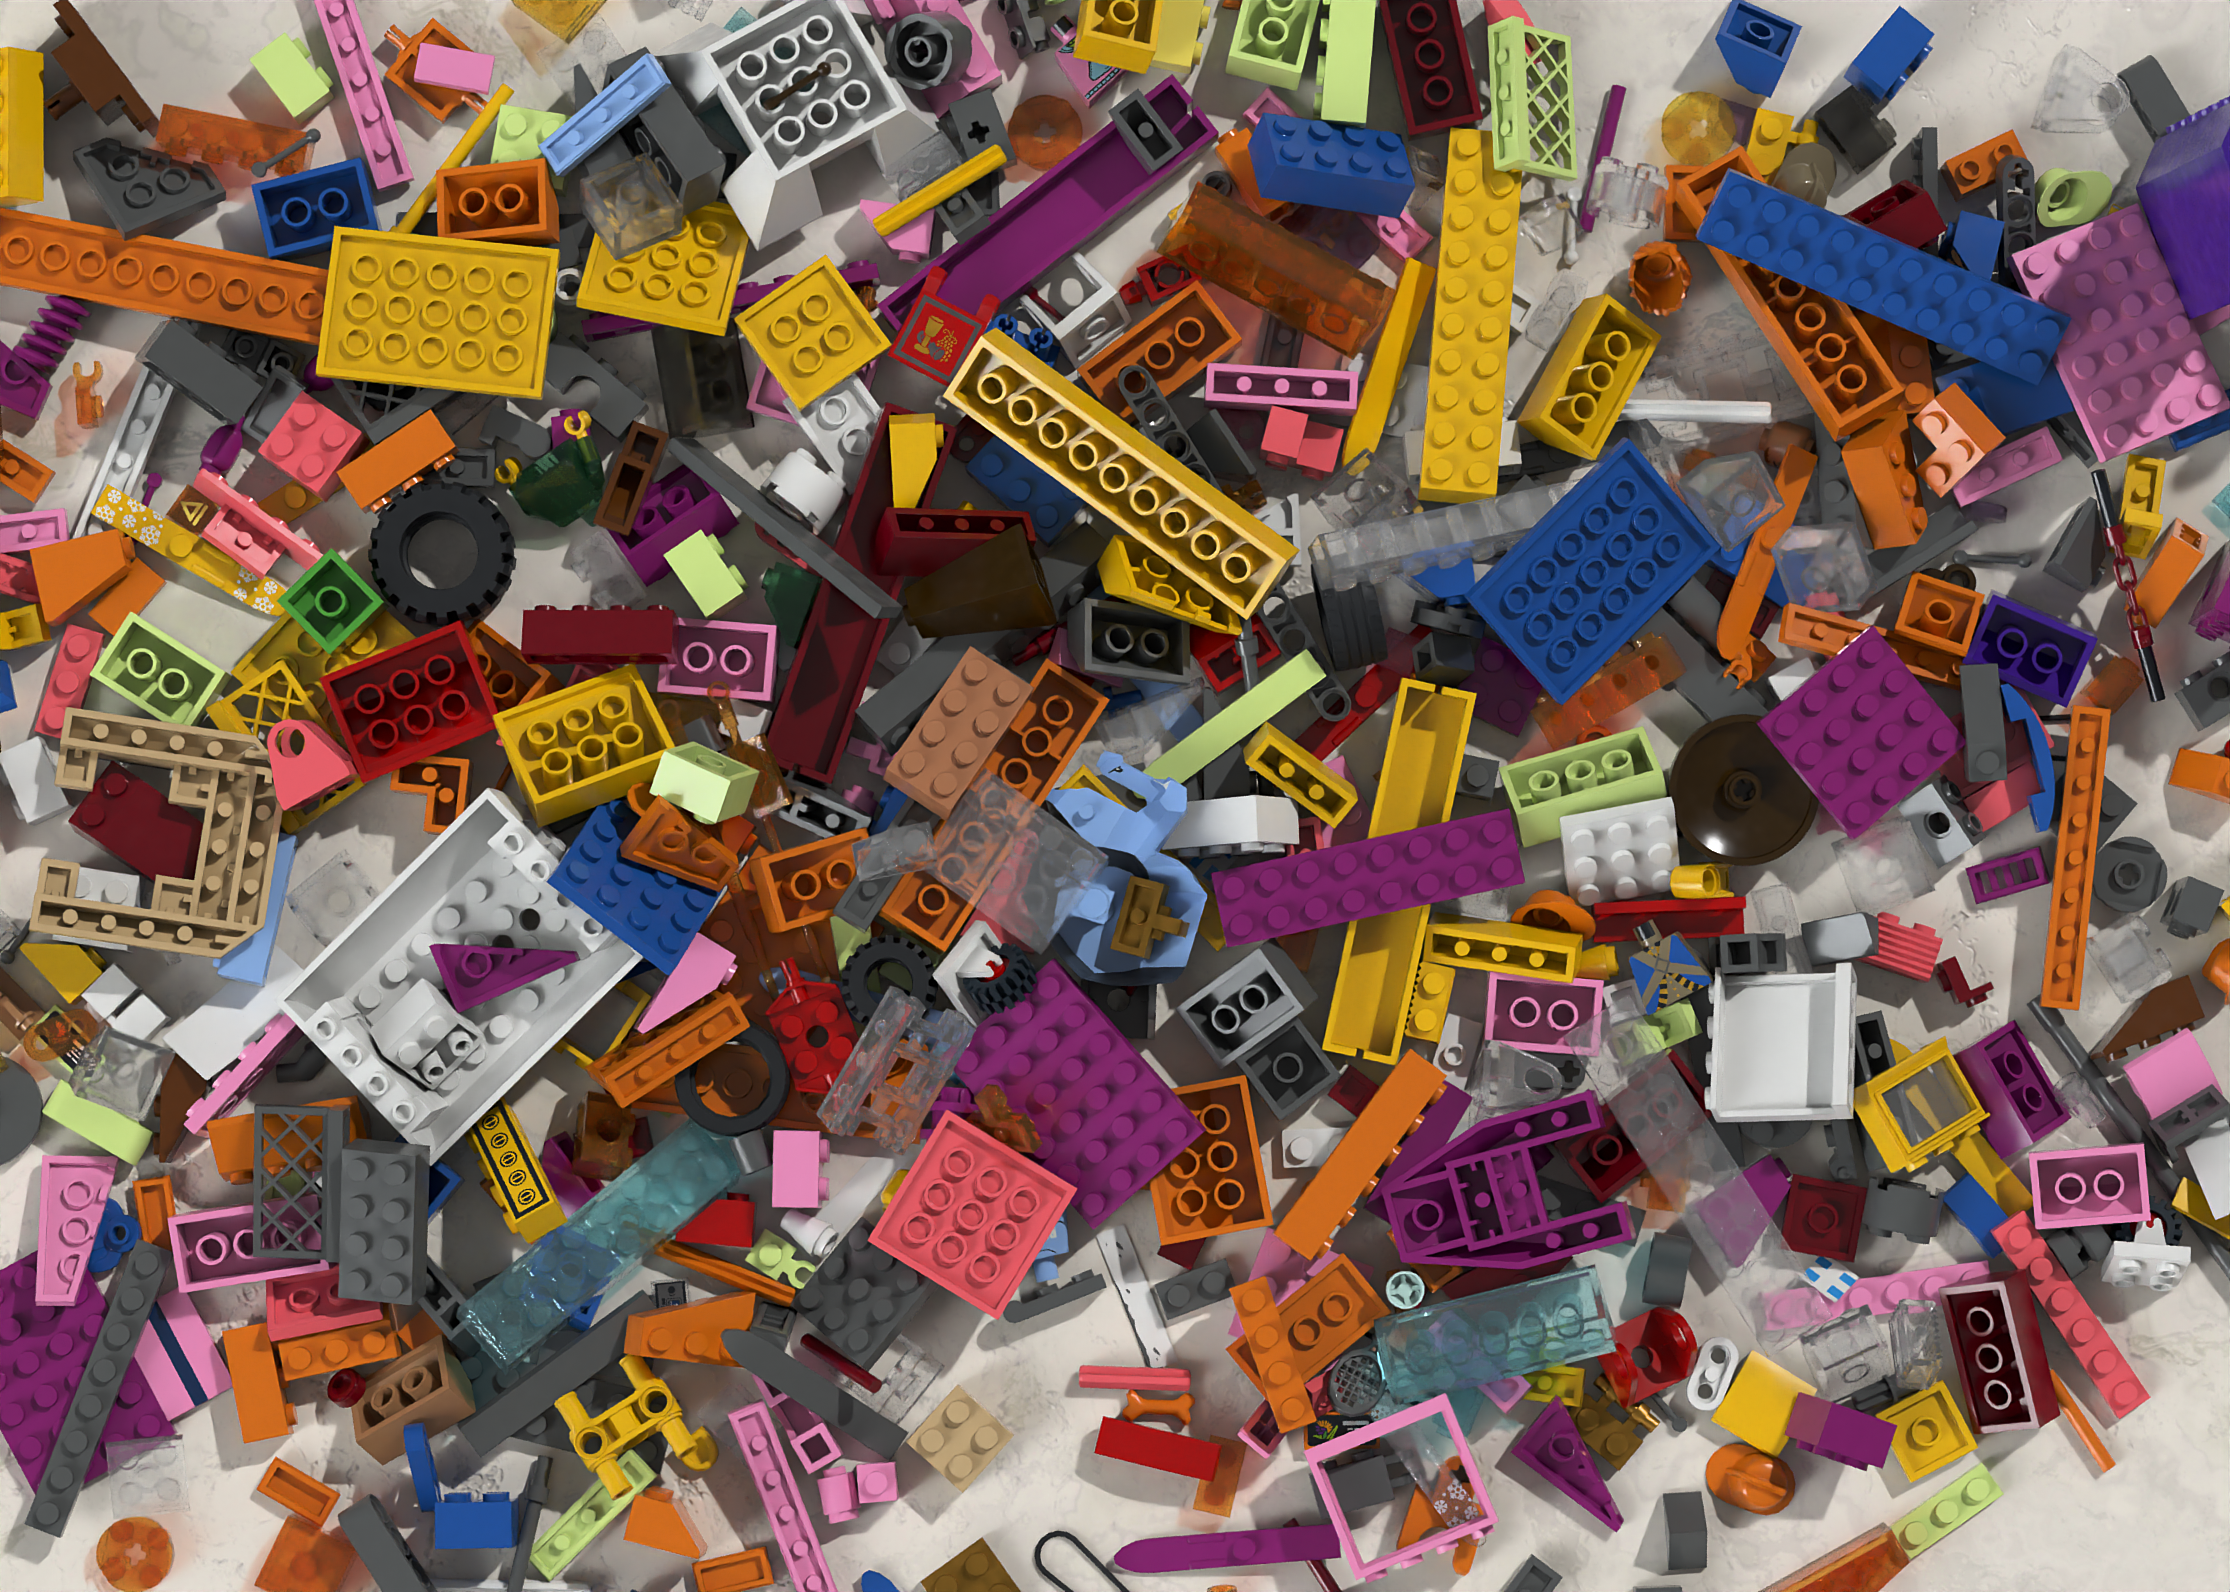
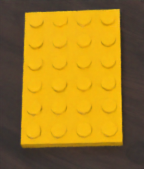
M334 226L315 374L318 377L542 400L560 250Z

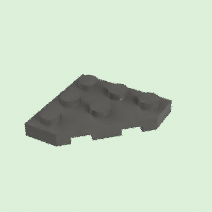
M107 137L73 151L74 162L124 241L226 200L225 189L209 164L195 160L193 164L172 159V154L145 147L141 151L121 146V141Z

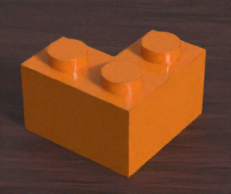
M1953 383L1936 396L1912 420L1937 448L1915 471L1942 498L1961 483L2006 437L1960 387Z
M429 756L392 771L390 790L401 794L427 796L423 831L428 834L441 835L470 805L474 763L469 759Z

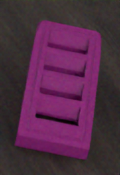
M2041 846L1965 868L1976 904L2051 882ZM2030 857L2037 876L2033 880H2030L2024 860ZM2016 862L2022 883L2015 884L2009 863ZM2001 866L2007 885L2006 888H2000L1995 867ZM1987 871L1993 892L1985 893L1979 872Z

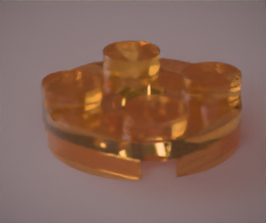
M1038 95L1027 99L1015 108L1008 126V137L1018 159L1035 170L1049 171L1081 146L1083 129L1078 113L1067 100L1052 95ZM1047 123L1049 128H1055L1056 134L1050 136V142L1043 143L1042 137H1035L1034 134L1035 131L1040 130V125Z
M129 1516L113 1523L101 1535L96 1551L97 1564L99 1569L102 1570L103 1575L108 1579L107 1581L116 1589L124 1592H143L158 1586L171 1571L175 1557L170 1532L159 1522L146 1516ZM135 1543L140 1544L141 1551L146 1552L145 1559H140L137 1565L131 1564V1557L126 1556V1549L133 1548Z

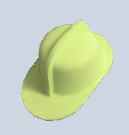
M2052 168L2041 175L2035 183L2037 217L2039 222L2045 227L2079 225L2090 222L2104 211L2112 197L2110 179L2100 171L2073 172L2064 168Z

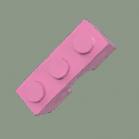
M755 1374L751 1375L769 1407L772 1408L780 1420L792 1447L808 1474L844 1454L822 1417Z

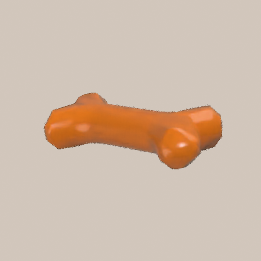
M1130 1389L1126 1394L1128 1405L1122 1410V1416L1129 1422L1145 1414L1172 1415L1178 1418L1185 1426L1191 1421L1189 1410L1195 1404V1398L1190 1393H1184L1174 1400L1144 1399L1134 1389Z

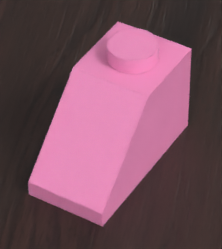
M860 199L859 207L862 215L893 255H899V261L920 264L921 259L930 260L936 220L935 209L926 211L889 235L882 237L874 227L873 219L897 204Z

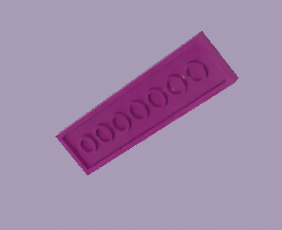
M1509 808L1211 873L1227 948L1525 883Z

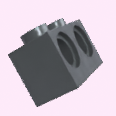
M2191 876L2176 880L2160 923L2169 926L2167 929L2168 933L2186 940L2189 937L2195 938V936L2208 933L2224 890Z

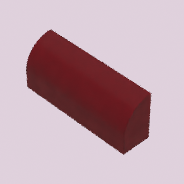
M887 507L880 521L875 541L877 575L926 577L1020 523L1034 548L1037 539L1029 511Z

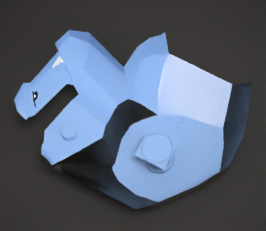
M1103 750L1104 753L1100 755L1096 765L1101 773L1145 797L1147 806L1136 813L1088 787L1063 790L1052 788L1046 798L1051 803V807L1023 897L1031 915L1055 951L1080 978L1114 986L1173 983L1179 978L1187 965L1207 899V893L1202 889L1194 874L1177 859L1159 853L1188 813L1187 788L1171 777H1168L1166 780L1155 779L1124 763L1123 755ZM1093 866H1099L1088 882ZM1130 875L1170 886L1165 902L1166 907L1172 908L1170 917L1190 923L1186 938L1165 933L1163 941L1155 940L1150 959L1110 949Z

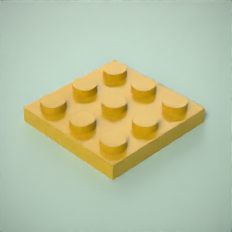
M827 255L818 259L734 318L737 327L799 412L892 347L890 341Z

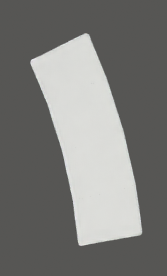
M274 944L265 987L230 980L198 1010L163 1036L162 1040L205 1080H209L235 1060L251 1042H256L266 1033L264 1028L274 1016L279 1013L282 1016L285 1014L274 999L303 969Z

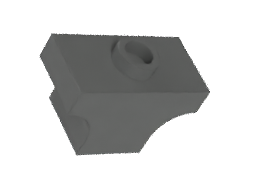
M1748 933L1708 938L1710 972L1713 976H1715V967H1721L1724 975L1787 971L1785 933Z

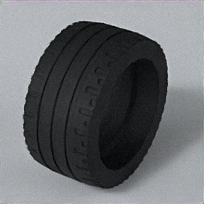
M1364 553L1344 554L1336 558H1327V560L1323 559L1311 564V577L1319 617L1335 671L1356 669L1388 659L1387 643L1379 603Z
M750 1025L749 1028L727 1042L736 1041L750 1045L761 1053L768 1065L770 1084L767 1095L754 1110L745 1115L728 1117L717 1114L705 1106L697 1093L695 1082L698 1063L701 1059L675 1075V1089L682 1108L696 1124L707 1131L722 1136H741L751 1131L762 1129L775 1119L786 1102L790 1087V1071L780 1046L771 1036L753 1025Z

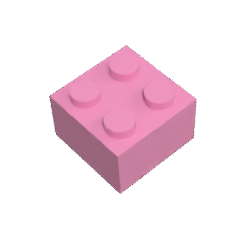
M774 1130L772 1207L822 1208V1201H829V1178L822 1177L823 1163L830 1162V1140L823 1139V1132Z

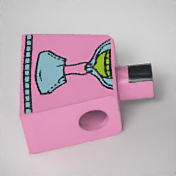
M1066 14L1051 27L1050 31L1063 43L1054 53L1055 60L1084 104L1090 109L1129 70L1074 58L1073 51L1077 25Z

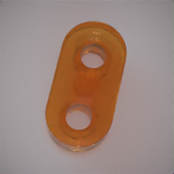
M72 1009L31 1027L24 1037V1049L30 1058L39 1062H50L91 1044L97 1037L99 1025L97 1020L88 1011ZM80 1020L84 1025L82 1033L75 1035L71 1031V1025L73 1022ZM44 1035L48 1038L49 1044L47 1048L40 1050L36 1046V1040Z

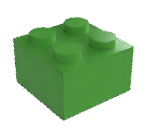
M332 548L277 600L319 645L335 659L390 607Z

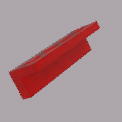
M1746 896L1594 903L1591 905V916L1596 924V930L1592 940L1593 943L1638 941L1632 929L1653 919L1663 939L1677 931L1684 939L1745 934L1743 909L1746 908Z

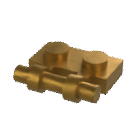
M1602 1372L1592 1383L1603 1392L1601 1397L1595 1401L1584 1392L1582 1407H1571L1568 1413L1582 1440L1620 1471L1643 1443L1632 1431L1641 1424L1651 1433L1659 1425L1660 1421L1650 1413L1651 1408L1643 1401L1640 1404L1636 1403L1623 1409L1607 1376ZM1612 1402H1615L1629 1414V1417L1623 1424L1606 1410Z

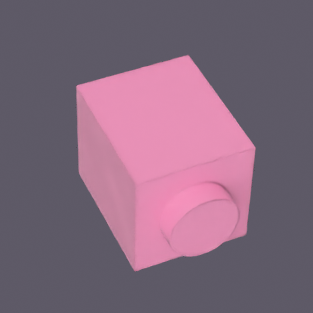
M896 1461L856 1465L859 1504L896 1501L899 1499Z

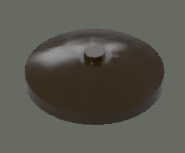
M1736 714L1724 716L1704 724L1682 744L1674 757L1669 771L1667 797H1672L1677 829L1685 840L1698 852L1724 864L1754 866L1783 856L1804 838L1818 810L1819 800L1757 725L1756 722L1763 716Z

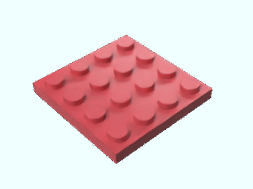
M947 1109L867 1241L998 1320L1078 1188Z

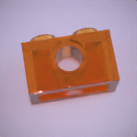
M588 1091L577 1107L571 1175L616 1183L624 1170H629L633 1150L628 1148V1139L633 1134L636 1122L635 1114L631 1113V1104L622 1109L618 1106L612 1095ZM599 1133L606 1134L612 1142L603 1140Z

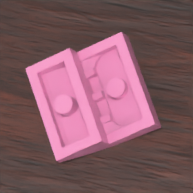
M2188 1028L2183 1029L2123 1066L2131 1087L2140 1098L2150 1121L2211 1084L2223 1094L2206 1057Z

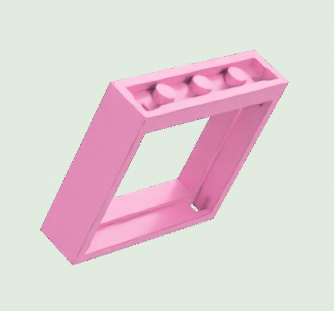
M1447 1393L1304 1451L1356 1580L1365 1577L1366 1582L1370 1583L1388 1575L1387 1567L1399 1562L1402 1569L1424 1561L1421 1553L1436 1548L1438 1554L1458 1547L1457 1539L1471 1533L1473 1540L1494 1532L1492 1524L1499 1522ZM1442 1412L1484 1515L1364 1563L1322 1460Z

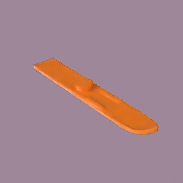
M1789 444L1720 617L1717 629V647L1721 657L1724 659L1732 660L1747 639L1818 460V456L1793 444Z

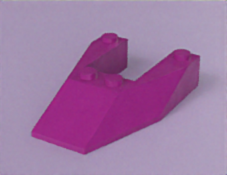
M1596 1090L1482 1120L1382 1187L1381 1191L1401 1262L1525 1269L1637 1238L1627 1201L1549 1221L1529 1148L1606 1127Z

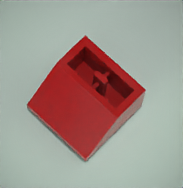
M1255 613L1251 616L1253 635H1256L1258 639L1259 652L1256 653L1258 671L1279 659L1282 652L1261 619ZM1191 624L1190 655L1218 697L1244 681L1241 656L1236 654L1235 638L1238 635L1213 632Z

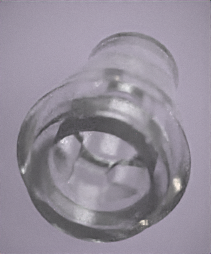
M2071 1072L2062 1077L2052 1088V1092L2056 1095L2055 1101L2082 1121L2088 1129L2094 1128L2105 1118L2106 1114L2100 1108L2084 1076L2079 1077L2076 1072Z

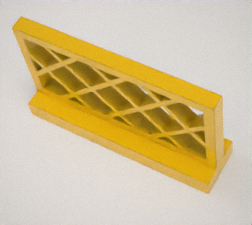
M281 659L221 701H216L206 708V711L219 730L254 735L258 738L260 725L273 727L277 724L262 720L265 698L285 702L282 721L289 718L291 704L305 706L310 713L309 720L320 725L341 745L285 659ZM280 671L283 672L289 682L286 698L267 694L269 679ZM262 684L260 693L251 691ZM294 691L301 701L293 700ZM246 694L259 697L255 719L243 717L234 705V702ZM246 722L254 723L253 732ZM285 729L279 733L277 748L281 754V737ZM360 777L354 779L355 783L343 791L334 790L331 792L337 795L327 802V795L320 798L319 807L309 814H306L303 808L293 811L283 810L281 825L287 834L296 835L308 827V824L366 786L367 783H362Z

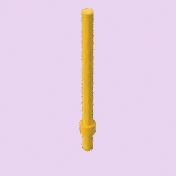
M504 83L501 84L439 169L460 167L499 114L501 104L505 105L514 94V90ZM436 174L397 227L393 225L388 232L406 234L412 232L437 198Z

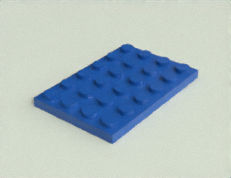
M1623 437L1464 597L1556 703L1563 705L1721 547L1632 441Z

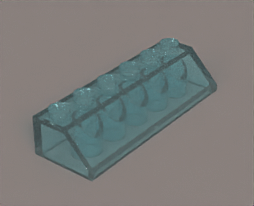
M1595 1264L1374 1319L1383 1373L1394 1406L1616 1351L1615 1328Z

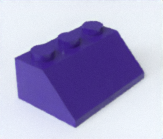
M1991 589L1977 620L1966 657L1964 656L1962 663L1966 665L1998 663L1999 679L2067 708L2098 638L2093 632Z

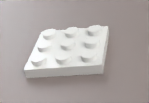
M1672 797L1559 817L1567 895L1575 901L1577 906L1585 907L1594 903H1606L1671 891L1670 876L1672 870L1676 866H1680L1675 809Z

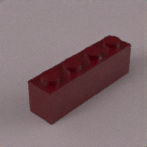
M537 605L534 607V610H523L521 655L527 664L678 663L679 619L674 610H669L667 606L650 605L647 606V610H632L631 607L626 605H612L609 607V610H594L592 606L575 605L572 606V610H557L556 607L551 605Z

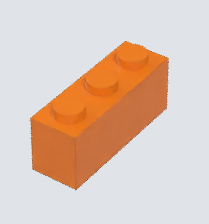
M430 409L336 473L360 509L365 514L371 510L376 514L381 512L383 508L385 509L393 502L391 497L401 490L408 493L411 491V486L419 483L422 484L424 482L422 476L435 469L436 472H439L450 466L456 460L454 455L460 451Z
M267 1322L222 1331L244 1444L293 1434V1426L298 1425V1417L294 1403H288L285 1388H290L291 1385L290 1381H285L283 1367L280 1365L278 1355V1340H270Z

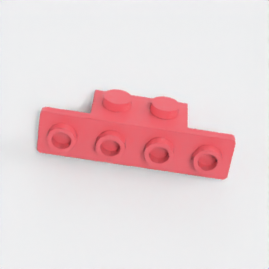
M204 468L197 474L193 487L221 507L203 530L201 536L261 580L264 579L283 554H286L306 570H309L324 556L313 542L301 539L292 533L283 520L277 517H270L259 509L258 504L251 497L245 494L240 495L230 488L227 481L221 475L215 472L210 473Z

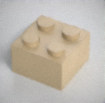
M957 1384L906 1443L963 1493L1011 1440L1014 1434Z

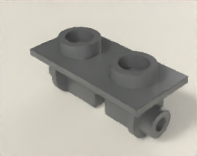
M996 0L998 10L1004 15L1009 28L1010 44L1017 50L1020 60L1024 59L1034 49L1036 53L1050 48L1048 42L1051 38L1042 15L1029 18L1028 15L1029 12L1039 9L1037 0Z

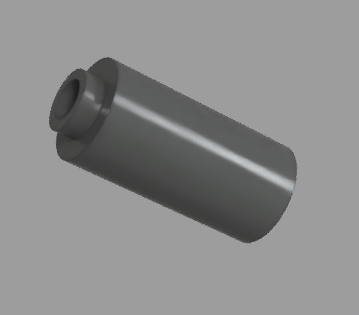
M1692 575L1666 602L1719 654L1717 629L1724 606Z

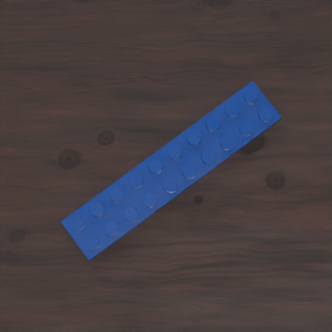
M1729 167L1695 235L1697 240L2037 386L2072 319L2069 314Z

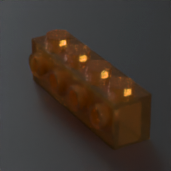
M163 104L156 141L165 149L164 152L169 155L186 157L187 153L201 156V160L208 163L222 165L223 161L238 163V168L251 171L254 163H264L304 138L307 132ZM316 143L306 144L268 169L274 170V174L280 177L310 170Z
M1652 631L1646 633L1632 642L1635 649L1625 655H1622L1620 650H1617L1602 665L1603 667L1597 670L1563 705L1556 703L1548 692L1535 698L1539 705L1535 706L1530 712L1553 750L1679 678L1687 671L1665 632L1656 637Z

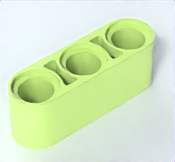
M60 1079L42 1110L45 1115L135 1166L138 1164L155 1133L148 1127L64 1079Z

